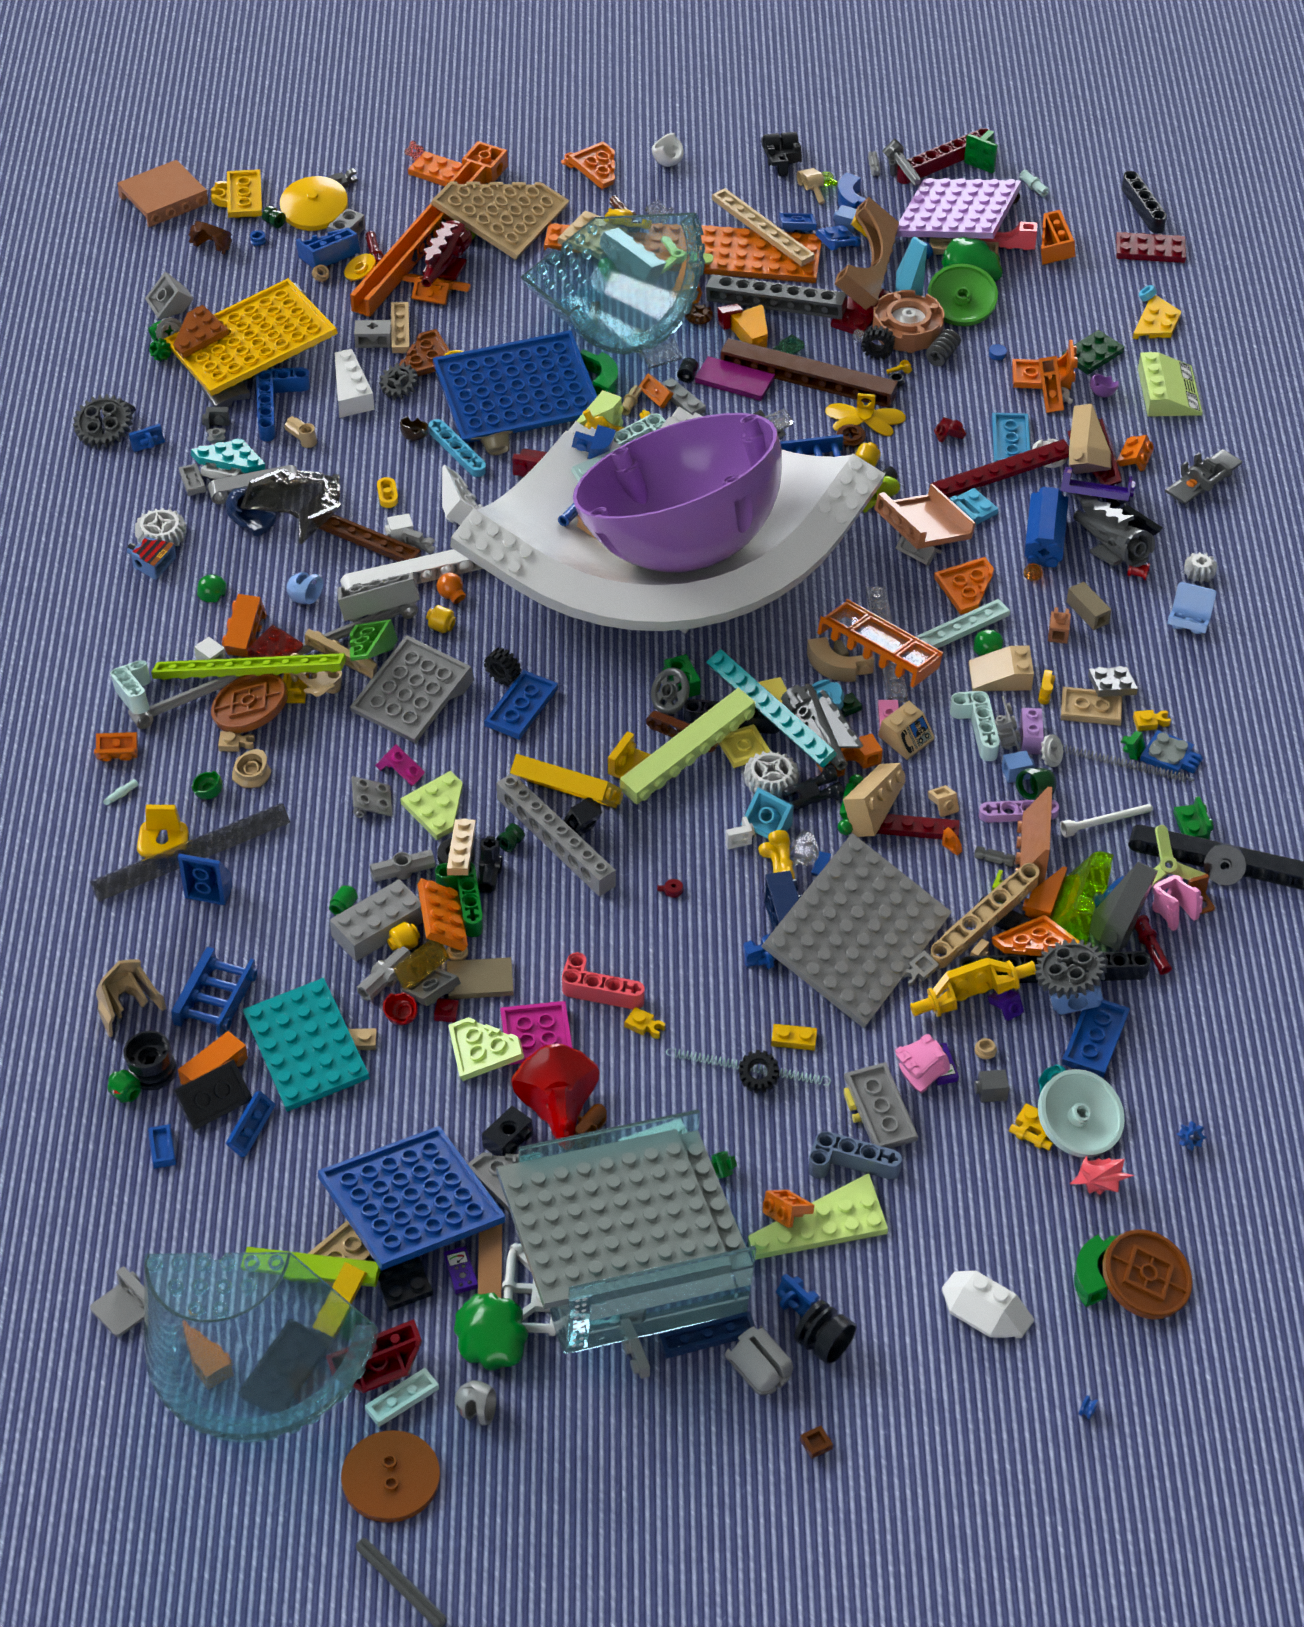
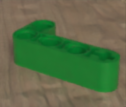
M470 862L468 875H447L448 863L438 865L435 869L436 883L458 890L466 935L469 937L480 936L483 932V916L474 864Z

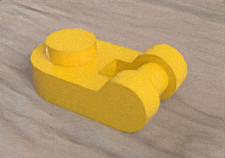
M1044 670L1038 701L1044 705L1050 702V694L1053 691L1055 675H1052L1051 670Z

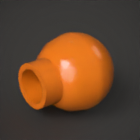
M445 573L438 579L437 591L443 598L451 600L453 604H458L465 599L466 594L463 591V582L457 574Z

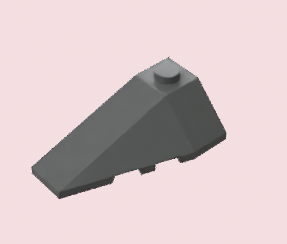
M1137 862L1095 909L1087 930L1099 942L1117 951L1127 946L1158 870Z

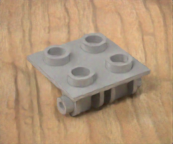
M1002 696L1007 715H999L995 720L1001 745L1007 750L1017 746L1019 751L1018 742H1021V737L1018 730L1014 731V729H1017V723L1014 715L1010 716L1013 714L1010 702L1006 703L1004 696Z
M352 776L354 815L362 818L366 811L392 817L390 785Z

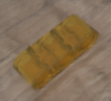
M429 940L398 963L393 970L402 988L407 989L416 985L449 959V955L443 944Z

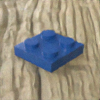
M779 213L781 228L787 232H794L795 230L811 232L816 230L817 223L814 215L811 213Z

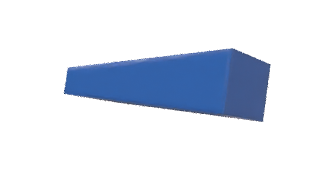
M818 852L811 875H819L831 860V854Z

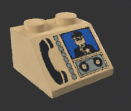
M910 701L882 720L878 733L882 740L906 760L923 749L935 738L924 713Z

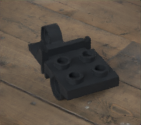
M797 132L781 133V136H779V133L763 134V137H761V144L768 158V165L777 166L778 176H788L789 163L802 162L801 145L798 143Z

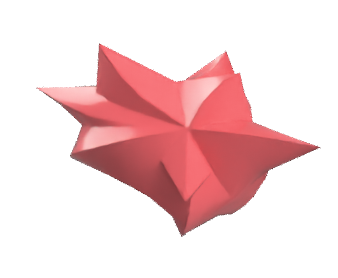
M1086 1156L1078 1176L1070 1184H1086L1089 1194L1096 1191L1101 1195L1105 1190L1118 1192L1119 1181L1135 1175L1122 1172L1125 1159L1111 1160L1108 1158L1101 1160L1098 1158L1088 1161Z

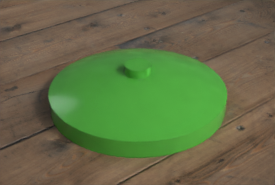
M953 264L942 268L932 277L927 294L937 299L944 309V322L956 326H972L983 322L995 310L998 299V289L993 278L983 269L970 264Z

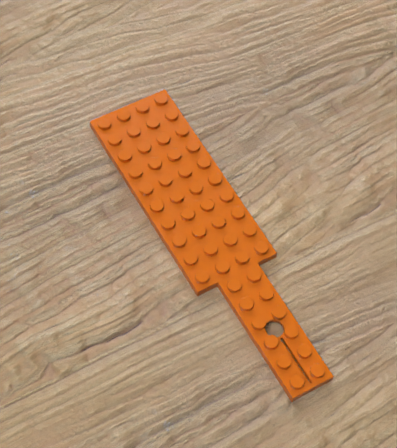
M653 221V227L650 232L629 230V234L635 238L637 243L644 244L645 249L656 253L660 260L664 259L667 261L672 257L671 252L662 240L664 235H670L678 247L686 252L712 254L714 260L711 264L689 263L694 273L816 283L822 241L815 234L786 232L815 254L813 261L800 266L752 229ZM549 223L544 250L551 248L563 252L582 253L558 243V237L570 225ZM684 263L676 264L669 271L681 272Z

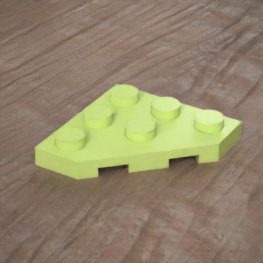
M449 771L400 798L401 805L436 840H439L453 832L460 804L459 800L463 790V782L452 771Z
M469 1017L448 1025L459 1076L462 1081L524 1059L521 1041L516 1035L503 1033L498 1028L487 1024H480Z

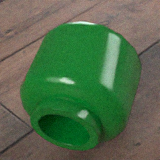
M120 1070L113 1072L109 1076L108 1092L121 1103L132 1102L139 1096L141 1083L131 1072Z

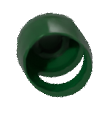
M1027 768L1016 777V788L1019 794L1028 800H1036L1047 787H1052L1053 795L1057 788V780L1054 773L1045 768ZM1026 773L1031 774L1030 785L1033 794L1027 793L1024 789L1023 778Z

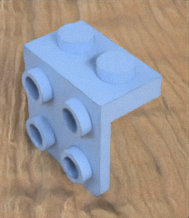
M1180 582L1167 624L1176 629H1190L1191 632L1196 634L1206 633L1217 594L1216 591Z

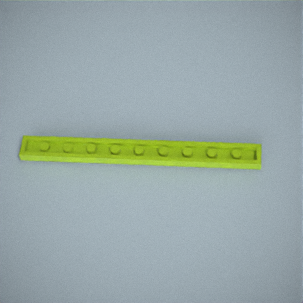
M345 653L167 661L157 662L151 674L153 679L167 680L170 678L186 679L189 677L205 678L233 675L240 677L244 675L260 676L263 674L279 675L282 673L299 674L301 672L342 671L346 662Z

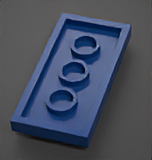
M523 670L484 720V726L520 740L558 690V683Z
M1103 1000L1098 1007L1082 1010L1062 1058V1065L1086 1070L1104 1078L1129 1016L1130 1008Z

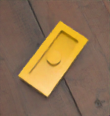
M773 1024L771 1046L815 1051L817 1028Z

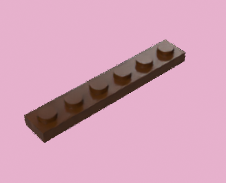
M324 511L315 521V527L398 562L421 556V550L328 511Z

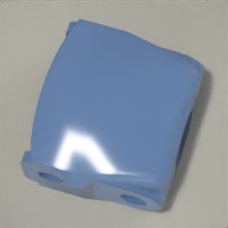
M1094 985V992L1088 989L1086 990V996L1079 993L1078 998H1075L1074 994H1071L1069 999L1066 998V994H1063L1060 998H1058L1057 993L1052 996L1050 995L1053 1010L1063 1015L1098 1007L1101 1005V1001H1103L1101 986Z

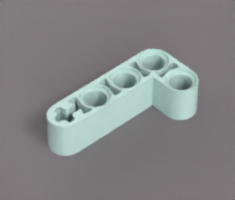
M650 414L615 432L613 441L623 446L634 439L660 429L666 420L660 414Z
M135 661L113 669L110 674L115 692L133 714L147 712L150 707L145 689L142 686L149 684L151 677L146 661Z
M983 691L953 694L951 697L950 715L956 719L971 718L980 757L985 761L996 760L1000 740L988 694Z

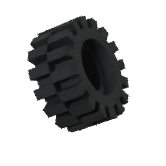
M877 325L874 328L869 327L863 335L862 351H866V356L870 354L872 359L873 357H876V360H879L880 357L882 359L888 358L892 354L895 343V336H892L893 332H888V328L884 330L883 326H880V328H877ZM879 340L882 341L884 345H876L872 341Z
M499 647L486 657L484 667H487L485 669L486 672H490L489 676L494 677L495 682L499 681V684L507 686L521 674L522 669L520 668L521 664L517 663L519 660L513 657L514 654H509V650L506 649L504 651L502 647L500 649Z
M756 1050V1053L748 1052L749 1055H744L743 1061H740L739 1076L743 1086H746L749 1091L754 1090L755 1093L759 1091L764 1093L768 1088L771 1090L779 1078L777 1060L774 1059L771 1053L769 1055L764 1050L763 1052ZM756 1064H763L768 1069L767 1075L762 1079H755L750 1074L751 1068Z

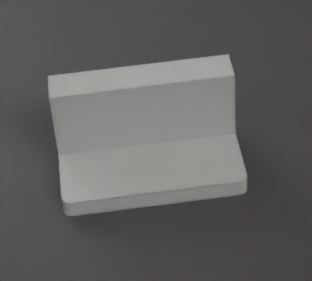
M901 536L895 548L928 566L936 552L942 553V550L935 546L916 549L903 536Z

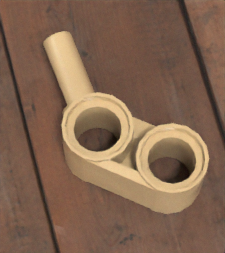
M815 168L797 171L798 184L804 186L806 190L814 191L819 205L824 204L825 200L820 190L824 186L822 173Z

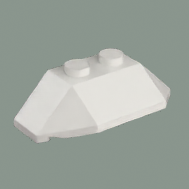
M978 1271L954 1272L942 1287V1293L949 1313L988 1337L1022 1338L1034 1322L1033 1316L1017 1294Z

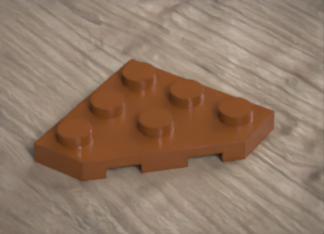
M201 305L187 313L173 346L175 351L184 359L229 335V331L204 305Z
M437 329L422 332L418 335L415 344L411 345L407 351V356L401 360L399 366L404 362L406 366L410 364L412 369L415 368L418 376L436 372L433 358L443 356L450 350Z

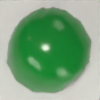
M206 575L198 582L197 596L206 602H217L221 595L225 596L227 583L218 575Z
M982 630L978 632L974 639L973 650L979 656L1002 649L1004 644L1003 638L1000 633L994 630Z
M216 771L198 774L193 780L191 788L198 798L210 800L216 798L221 793L223 781Z

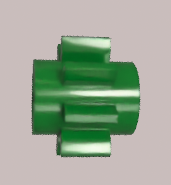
M159 338L158 341L154 340L150 344V356L154 357V360L162 362L163 359L167 360L172 353L171 344L166 343L167 340Z
M728 1151L711 1155V1163L717 1178H724L734 1174L733 1169L737 1167L735 1156L728 1155Z

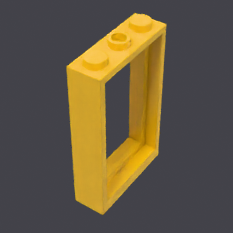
M520 754L515 755L510 774L527 782L583 799L589 797L599 804L612 808H617V805H620L622 802V789L608 781Z

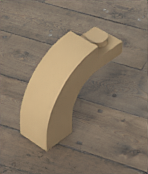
M827 637L808 639V659L813 668L823 676L837 681L855 682L856 675L873 673V654L869 659H864L863 655L842 656L831 649Z

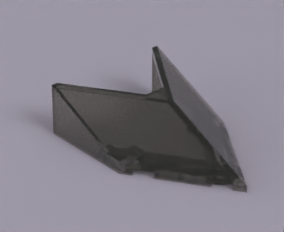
M278 469L249 481L241 508L283 512L298 519V543L302 545L340 508V474L330 476L321 472L297 470L296 473L287 472V469Z

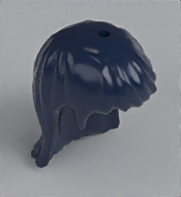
M248 488L232 490L226 500V512L230 519L240 527L250 529L253 536L259 537L263 533H267V530L274 526L277 513L261 506L256 500L258 497Z

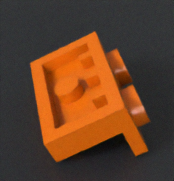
M769 1190L765 1192L762 1212L787 1228L793 1227L794 1217L813 1214L815 1205L790 1190Z

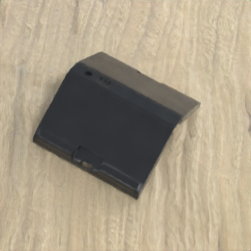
M1106 498V502L1111 503L1110 508L1122 509L1123 515H1134V519L1128 522L1129 526L1148 531L1153 536L1162 530V526L1126 503L1122 505L1115 499Z

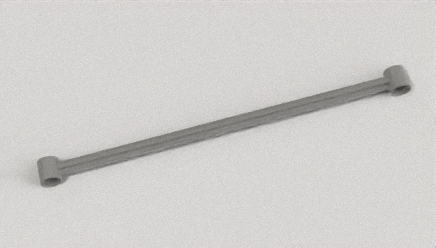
M404 604L392 611H387V609L379 611L377 615L364 617L323 635L330 640L337 641L349 636L354 626L358 624L388 620L400 614L405 619H410L417 614L418 607L416 604ZM304 642L270 657L290 656L292 653L303 655L315 649ZM235 675L219 677L149 706L150 709L145 713L133 714L129 709L128 714L139 729H146L153 723L154 716L224 688L239 677Z

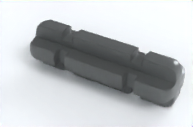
M977 846L974 857L982 860L986 858L985 861L1001 865L1005 863V866L1013 867L1016 859L1013 854L1007 853V855H1004L1005 852L989 848L985 850V847Z

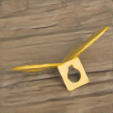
M858 393L857 408L847 404L834 403L828 405L825 409L827 416L838 420L833 424L835 431L847 424L858 426L865 422L875 432L883 436H891L894 431L890 425L901 424L906 419L905 414L898 409L882 408L875 410V395ZM867 398L871 402L868 405H864L861 400Z

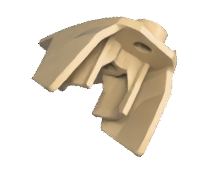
M139 959L118 961L106 973L98 985L96 991L98 1012L109 1038L113 1036L112 1022L115 1014L119 1019L122 1018L121 1012L124 1009L118 1000L120 994L126 992L134 996L141 1008L148 1002L146 994L162 1011L166 1009L164 997L155 989L141 968V961Z

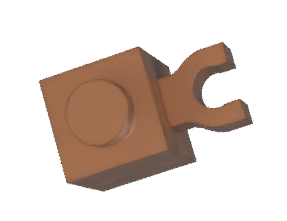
M1058 607L1054 608V612L1051 611L1048 642L1067 644L1071 617L1069 609H1066L1065 613L1058 612Z

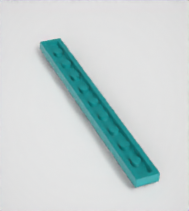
M719 649L706 661L709 667L735 690L740 688L755 701V708L821 768L825 767L837 755L832 747L722 649Z

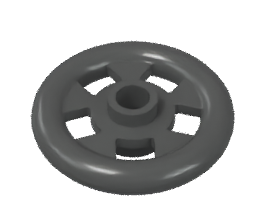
M667 668L657 675L651 688V700L657 711L666 715H672L683 708L688 700L690 691L686 674L678 668ZM673 675L674 681H669V676ZM679 683H681L682 690L680 691L678 686ZM663 698L667 701L665 706L661 703ZM678 698L676 704H673V701Z

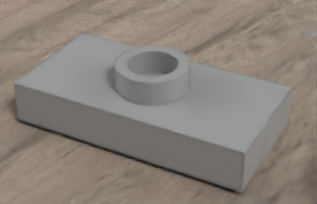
M197 463L178 467L188 496L206 492Z

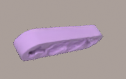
M1035 800L985 802L980 806L979 818L988 823L1022 821L1024 809L1028 808ZM1052 800L1051 820L1055 819L1059 812V804L1055 800ZM1011 809L1014 813L1007 814L1003 810Z

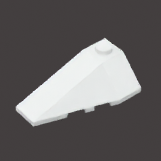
M444 465L442 467V508L447 520L461 525L473 508L478 509L483 508V506L476 504L475 500L477 498L467 489L468 486L461 476Z

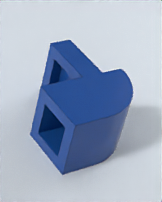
M598 425L594 436L576 431L572 447L579 451L589 452L587 459H592L610 451L616 430Z

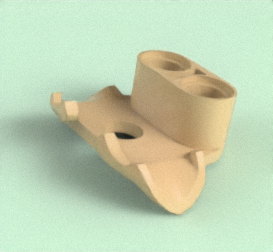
M292 653L290 656H297L299 654ZM342 671L289 673L293 682H296L299 677L309 686L304 689L305 694H313L315 697H319L326 692L335 694L341 690ZM311 674L312 679L307 678L306 675Z

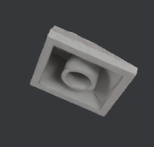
M167 272L163 273L145 297V300L158 319L184 312L194 299L188 289Z

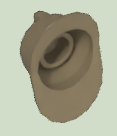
M504 431L487 437L472 438L471 440H481L489 454L494 456L509 451V435L513 431Z

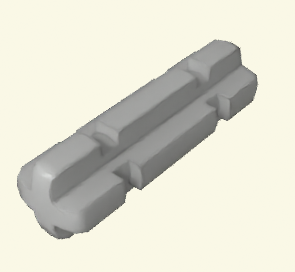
M870 151L868 153L871 174L872 176H879L881 170L877 152Z

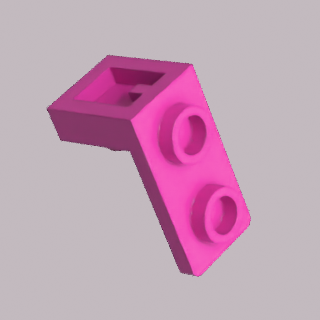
M397 744L375 765L380 771L386 766L394 768L411 786L425 773Z

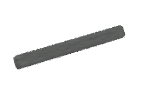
M362 1538L357 1542L356 1550L434 1627H443L446 1624V1616L367 1538Z

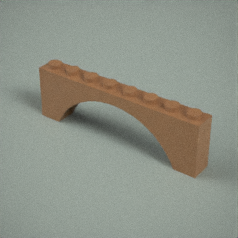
M870 197L857 207L855 217L866 233L871 247V266L869 268H859L848 264L837 274L835 285L865 310L878 303V297L882 291L881 286L885 280L884 275L888 270L887 265L890 262L889 257L893 251L892 247L896 241L895 236L899 222Z

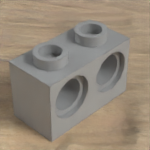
M347 208L329 224L328 232L350 228L359 235L365 229L364 214Z

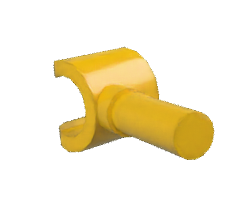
M902 360L898 366L887 369L886 372L889 374L903 370L905 374H908L912 371V367L908 360Z

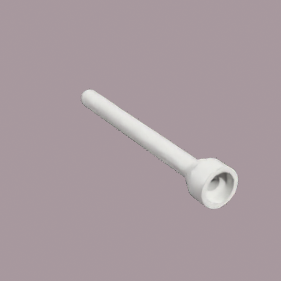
M1147 804L1079 822L1071 820L1062 821L1060 823V830L1065 838L1074 836L1081 829L1151 812L1153 806Z

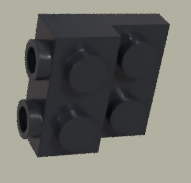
M419 1256L380 1270L377 1285L389 1312L433 1296V1289L424 1272V1266Z

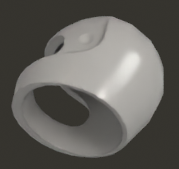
M477 1380L463 1384L455 1395V1406L458 1413L467 1420H471L475 1415H478L481 1425H490L496 1410L495 1389Z

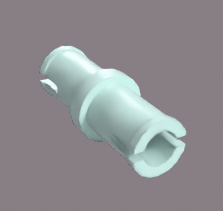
M1023 170L1020 173L1021 176L1019 178L1028 184V188L1035 190L1041 197H1045L1049 193V188L1042 184L1038 177H1034L1027 170Z

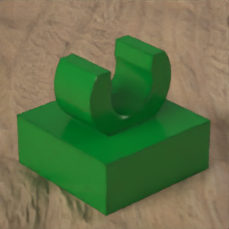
M1135 731L1131 737L1124 736L1121 740V743L1126 744L1123 751L1129 753L1130 759L1138 760L1146 748L1143 733Z

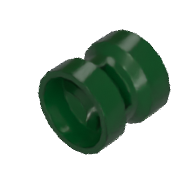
M267 206L262 213V219L278 229L285 223L286 215L281 211H277L273 206Z
M511 823L505 828V832L497 836L496 840L499 841L502 850L512 852L516 847V843H520L525 838V833L518 825Z

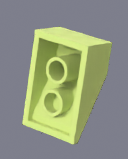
M602 390L587 409L590 410L593 418L603 416L612 425L622 427V397ZM584 414L577 420L583 426L587 423Z

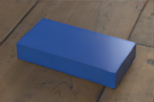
M171 1125L148 1128L153 1168L176 1165Z

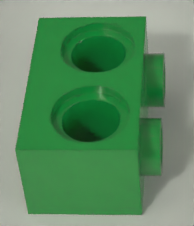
M687 654L665 659L662 671L667 668L680 669L686 674L689 681V697L700 695L701 680ZM673 675L669 676V681H674ZM679 683L678 686L680 691L682 690L681 683Z

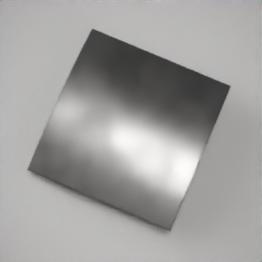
M243 381L213 396L201 385L202 390L214 407H232L233 401L250 399V391Z

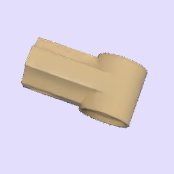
M293 416L287 419V422L284 424L285 430L298 438L302 447L312 448L317 444L313 424L304 423Z

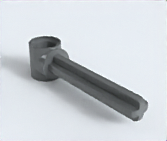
M894 138L882 150L883 153L890 160L897 162L914 186L920 185L921 177L903 155L905 148Z

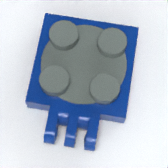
M1157 730L1142 753L1140 761L1157 768L1161 767L1162 770L1165 768V771L1169 769V772H1171L1172 770V774L1176 771V775H1178L1181 769L1195 773L1203 757L1193 752L1195 744Z

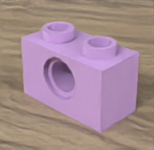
M1022 708L1019 723L1021 751H1027L1028 754H1041V742L1044 739L1042 709Z

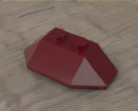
M413 1319L324 1355L333 1379L362 1393H366L408 1376L421 1346L422 1339Z

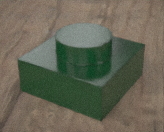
M852 692L844 695V706L841 709L844 717L862 711V704Z

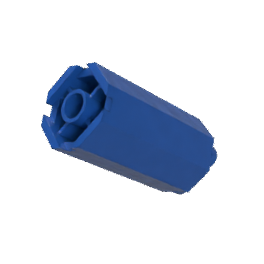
M1041 487L1039 492H1033L1030 495L1024 557L1027 558V562L1030 565L1056 567L1058 562L1062 561L1068 497L1066 495L1064 497L1059 488Z

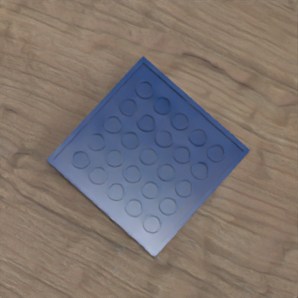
M440 1126L318 1170L319 1180L381 1270L505 1223L506 1216Z

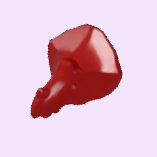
M550 1044L539 1048L526 1058L512 1076L511 1083L518 1098L549 1124L556 1142L564 1148H570L576 1139L575 1128L577 1126V1118L582 1111L585 1101L596 1087L600 1071L598 1065L583 1052L564 1044Z

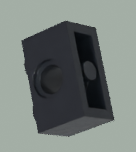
M588 797L571 807L563 821L581 836L593 829L602 814L601 807L596 801Z
M511 1106L482 1133L483 1147L495 1156L514 1154L519 1145L531 1138L533 1134L532 1119L514 1106Z

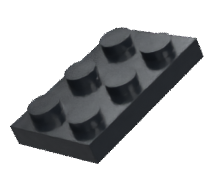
M234 1059L172 1090L192 1131L250 1102L252 1099Z

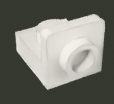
M742 817L741 827L726 830L725 844L728 849L752 844V836L755 835L753 824L749 823L747 817Z

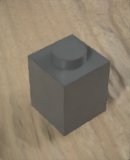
M1005 1069L979 1071L978 1081H974L975 1094H979L981 1103L1007 1101L1009 1084Z

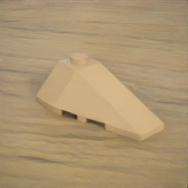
M1093 404L1074 406L1069 445V466L1073 468L1075 474L1111 470V451Z

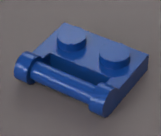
M844 225L817 229L815 234L830 250H837L839 247L846 246L857 247L861 244L860 237L854 236Z

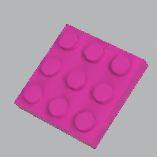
M565 1001L500 1008L503 1033L509 1035L511 1033L518 1036L524 1054V1059L508 1065L522 1064L526 1058L546 1045L564 1044L572 1048Z

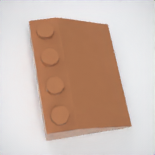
M1047 787L1023 812L1022 821L1017 823V833H1021V835L1017 836L1016 849H1020V852H1016L1015 864H1018L1019 868L1026 863L1037 865L1040 871L1037 886L1045 881L1050 852L1052 787Z

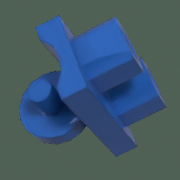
M160 424L128 434L134 452L146 448L151 449L155 445L165 442Z
M770 934L764 935L761 938V944L757 946L751 940L744 942L743 951L747 968L757 964L759 966L765 964L768 969L774 967L773 961L777 959L761 947Z
M787 1273L781 1277V1283L775 1292L781 1298L779 1305L782 1309L785 1310L791 1307L801 1317L804 1316L813 1304L819 1301L820 1296L815 1291L807 1293L803 1289V1280L798 1276L791 1278Z

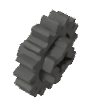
M403 362L399 366L398 363H395V367L390 365L388 371L383 370L385 375L380 376L381 381L379 384L382 392L386 393L388 398L392 396L395 400L399 396L400 399H403V395L409 397L410 391L415 392L414 387L418 386L417 381L419 378L415 368L412 369L410 364L406 366Z

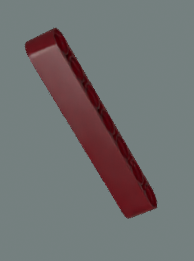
M981 128L969 134L981 138L989 129ZM968 134L907 160L921 178L965 159ZM898 165L897 181L901 184L911 183Z

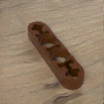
M652 711L646 719V724L650 729L672 738L690 725L659 711ZM719 743L712 746L708 752L715 751Z

